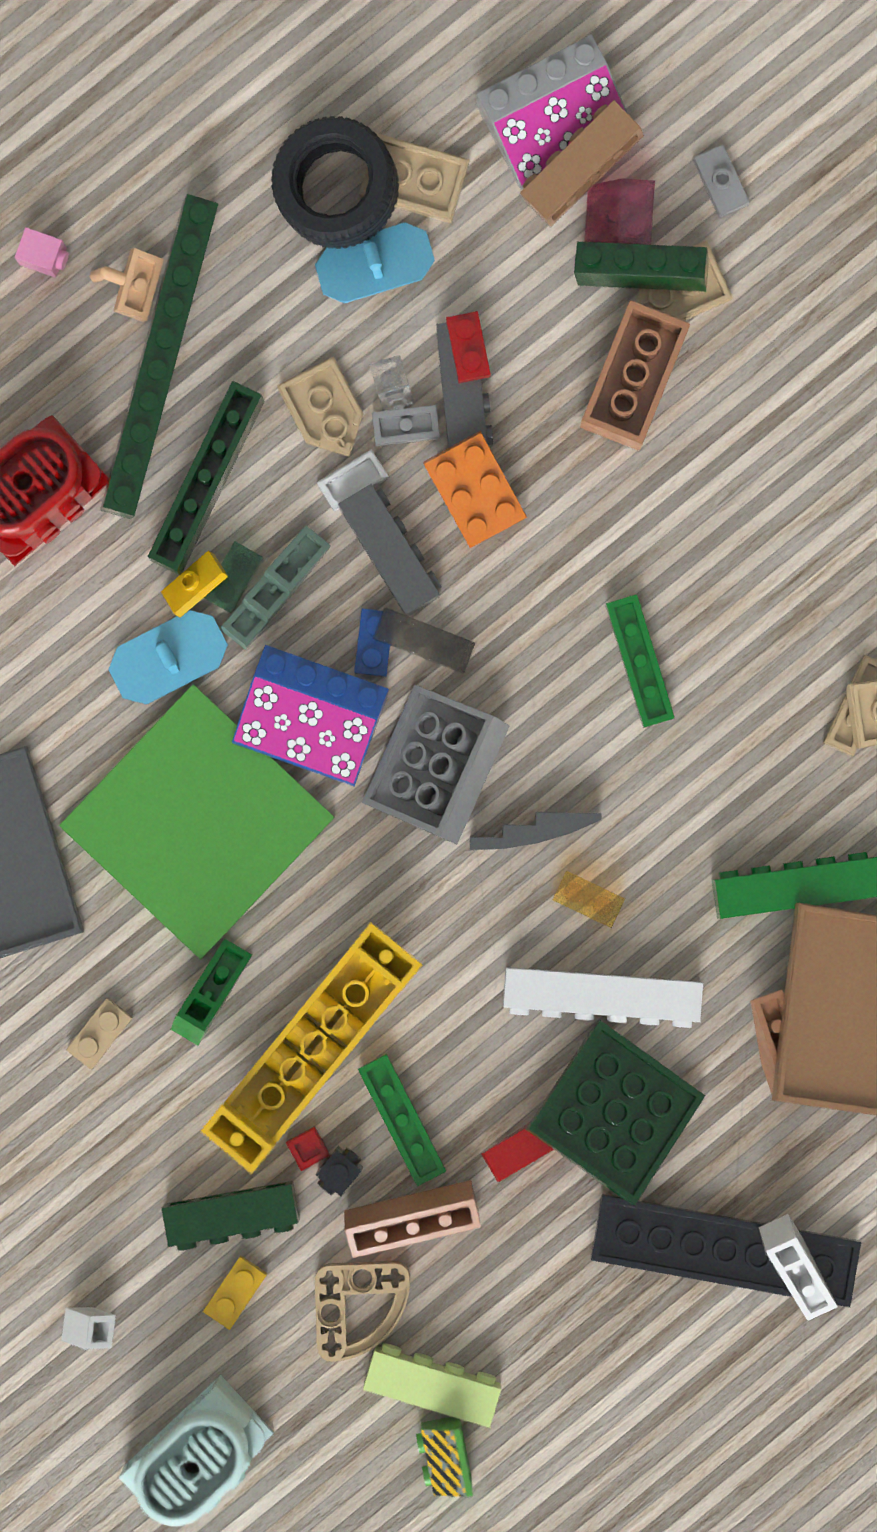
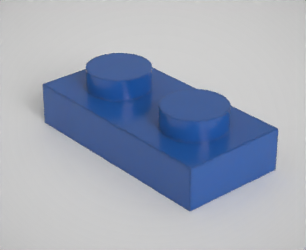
M371 609L361 610L355 674L387 677L394 612Z

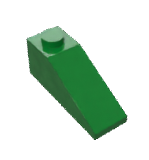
M224 938L176 1014L170 1030L199 1046L247 966L252 954Z

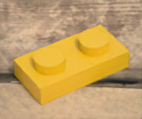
M240 1255L203 1312L230 1330L268 1273Z

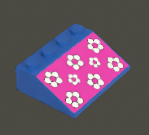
M265 645L232 743L355 787L386 703L389 689Z

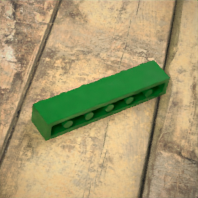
M867 852L848 854V861L836 862L835 856L815 859L816 865L803 867V861L783 863L784 870L771 871V866L768 865L751 868L752 874L739 876L738 870L719 872V879L711 880L716 916L718 919L795 909V903L817 906L877 897V857L868 858Z

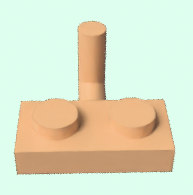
M133 248L130 249L124 273L104 266L91 271L90 279L95 283L107 280L120 285L113 311L144 322L147 321L164 259Z

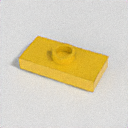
M208 550L166 586L161 593L173 613L181 618L224 581L228 575L215 554Z

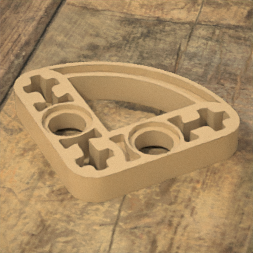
M399 1261L328 1263L318 1269L315 1276L317 1350L321 1358L331 1362L352 1359L372 1350L389 1336L398 1324L408 1300L410 1273L405 1264ZM375 1268H382L381 1275H390L392 1269L396 1268L399 1274L405 1276V1279H400L399 1285H392V1280L381 1279L382 1287H376L377 1272ZM365 1269L370 1272L372 1281L368 1286L359 1287L354 1283L353 1275L357 1270ZM327 1271H332L334 1277H339V1281L334 1282L333 1295L340 1293V1298L333 1296L320 1298V1293L327 1295V1283L321 1282L320 1279L325 1277ZM395 1293L392 1305L383 1320L367 1335L347 1343L345 1295ZM332 1303L339 1307L340 1316L335 1321H327L322 1316L321 1310L326 1304ZM341 1326L342 1331L335 1330L334 1332L335 1342L341 1343V1347H337L335 1353H329V1348L323 1347V1344L328 1342L329 1330L322 1332L321 1327L336 1328Z

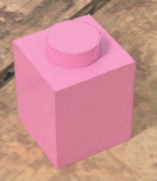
M25 227L15 259L20 266L56 278L58 271L64 270L69 252L66 251L67 247L61 239Z

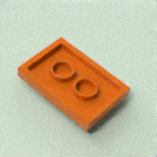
M481 431L423 462L470 548L527 518Z

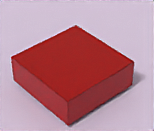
M315 1126L286 1141L301 1171L330 1156Z

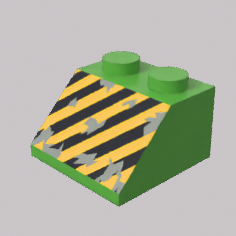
M447 1417L421 1422V1433L416 1434L419 1454L426 1453L428 1465L422 1466L425 1486L432 1485L434 1496H473L472 1476L461 1419Z

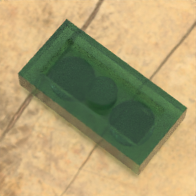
M234 541L221 564L228 577L208 593L204 599L232 614L264 558Z

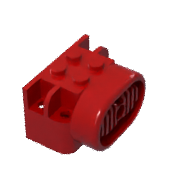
M53 415L43 419L33 429L25 430L15 435L0 448V552L15 567L43 542L48 544L60 534L59 528L69 520L71 523L78 519L85 511L83 507L102 491L108 482L106 474ZM25 476H31L33 481L31 487L24 491L18 490L19 481Z

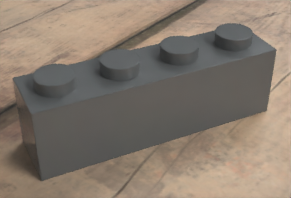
M447 323L436 324L448 448L479 431L482 432L487 444L493 445L492 425L485 424L484 414L490 413L489 393L482 394L481 381H487V378L458 383Z
M372 484L340 502L338 506L407 618L440 598L437 590L442 586L432 570L428 573L424 570L420 562L425 559L415 543L409 545L403 535L408 531L399 516L392 518L386 507L391 504L383 490L380 488L376 491Z

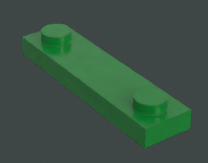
M637 594L606 603L607 613L642 727L646 728L675 719Z
M385 1054L358 1068L417 1187L445 1173L446 1168L388 1055Z

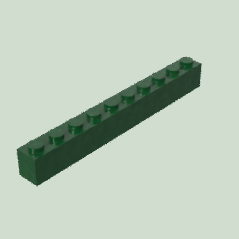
M190 194L186 195L182 203L100 511L132 519L135 516L219 203Z

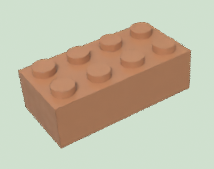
M630 300L582 418L580 428L640 451L691 324Z

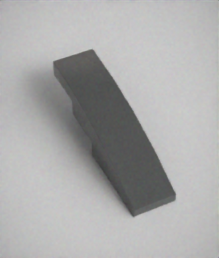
M536 812L535 825H502V838L470 837V851L507 849L544 842L573 833L602 820V813Z

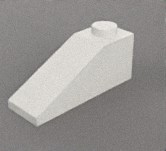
M789 1214L759 1227L767 1255L807 1321L837 1308V1304Z

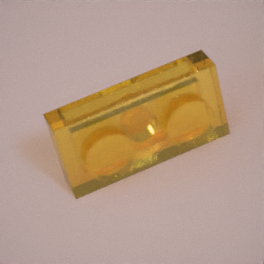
M565 871L552 900L612 928L625 898Z

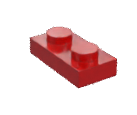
M478 311L446 317L458 383L491 377Z

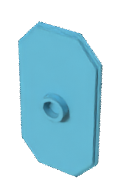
M404 222L377 231L374 237L372 236L369 240L363 241L364 243H358L353 247H341V249L327 247L315 264L323 295L342 303H348L421 281L435 261L427 232Z
M189 610L181 618L177 616L118 646L108 670L123 699L147 705L219 668L228 644L213 616Z

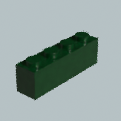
M577 241L574 275L578 286L706 292L709 267L707 247Z
M293 1181L166 1203L161 1208L168 1247L177 1246V1251L197 1247L196 1242L209 1240L210 1245L225 1243L229 1241L228 1236L241 1234L242 1239L261 1236V1230L274 1228V1233L291 1231L294 1229L293 1225L298 1224L300 1220Z

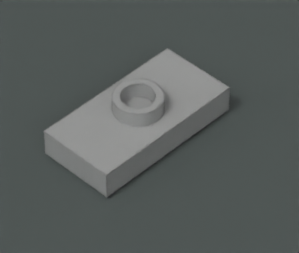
M720 145L693 158L696 169L719 218L749 205L750 202L724 145Z

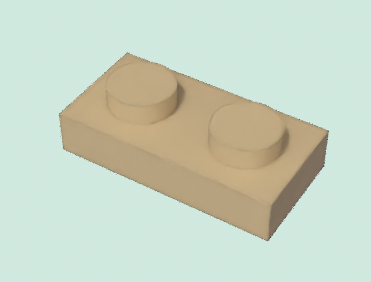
M106 998L66 1051L89 1069H94L133 1017L112 1000Z

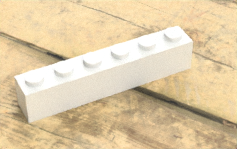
M506 967L503 1007L510 1008L509 1014L529 1015L530 1009L542 1010L543 1017L561 1018L562 1012L575 1013L574 1019L594 1020L595 1014L607 1015L608 1022L627 1023V1017L640 1018V1024L659 1025L661 1019L673 1020L672 1026L692 1028V1022H701L703 983L698 981Z

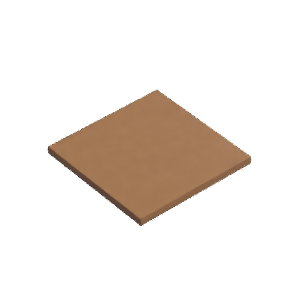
M795 903L772 1101L877 1116V915Z

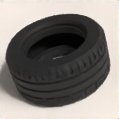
M326 116L322 117V119L317 118L314 121H309L307 125H301L299 129L293 131L294 134H290L288 139L283 142V146L278 150L279 153L276 154V161L273 163L274 168L272 169L271 177L273 184L271 187L279 211L301 237L315 245L341 249V247L349 248V246L353 247L358 243H364L363 241L369 240L370 237H374L377 234V231L383 229V225H386L387 220L391 218V213L394 212V206L398 201L399 178L391 154L380 137L371 128L354 119L351 120L342 116L337 118L330 116L327 118ZM343 151L355 154L367 163L369 182L366 193L356 206L344 213L327 215L315 212L306 205L302 186L306 172L317 159L327 153Z

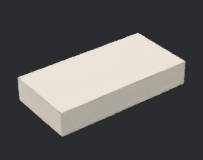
M371 449L317 482V485L333 511L339 509L338 504L370 484L375 487L388 479L389 476Z

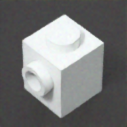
M94 1307L66 1308L61 1341L85 1350L112 1348L116 1315Z

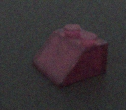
M622 178L593 185L587 192L584 242L651 245L655 180Z

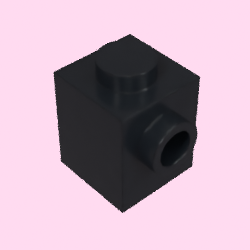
M338 1146L317 1170L316 1176L320 1179L317 1184L328 1194L333 1195L336 1192L341 1197L362 1172L363 1166L359 1164L362 1159L348 1147L343 1150Z

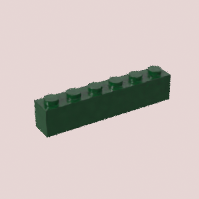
M231 382L147 556L151 562L178 575L183 572L264 404L262 394L237 382Z

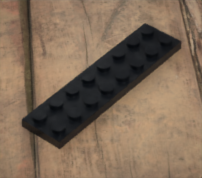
M602 1194L591 1261L793 1297L765 1251L759 1227L766 1223L639 1200L636 1205H631L621 1197ZM798 1229L836 1304L851 1307L861 1241Z

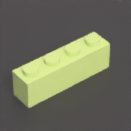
M383 1343L382 1347L376 1346L374 1348L363 1390L490 1428L501 1392V1383L496 1382L495 1376L484 1372H477V1376L464 1372V1367L450 1362H446L445 1366L433 1363L432 1357L421 1353H414V1357L401 1353V1348L391 1344Z

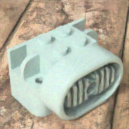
M219 1375L124 1465L119 1478L133 1492L141 1508L153 1520L171 1526L185 1525L195 1521L205 1512L209 1513L221 1501V1497L228 1490H233L246 1477L244 1473L248 1470L252 1458L260 1452L264 1442L274 1432L231 1385ZM194 1461L200 1467V1471L198 1473H190L185 1470L183 1463Z

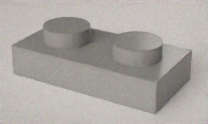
M436 405L372 412L376 447L440 439Z

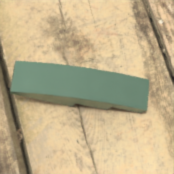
M306 525L268 567L258 583L243 598L240 606L221 626V631L246 650L298 589L331 545Z

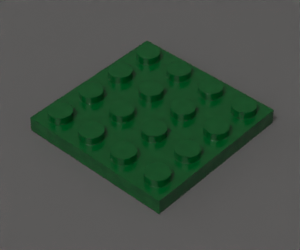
M598 1020L534 1115L526 1130L631 1205H636L706 1095L607 1024Z

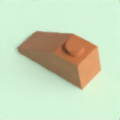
M783 990L750 1000L760 1060L771 1094L773 1091L784 1001Z

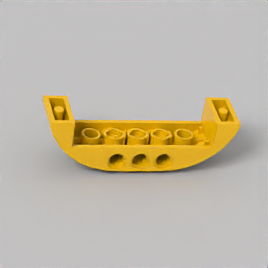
M370 923L200 1131L252 1174L423 964L373 923Z

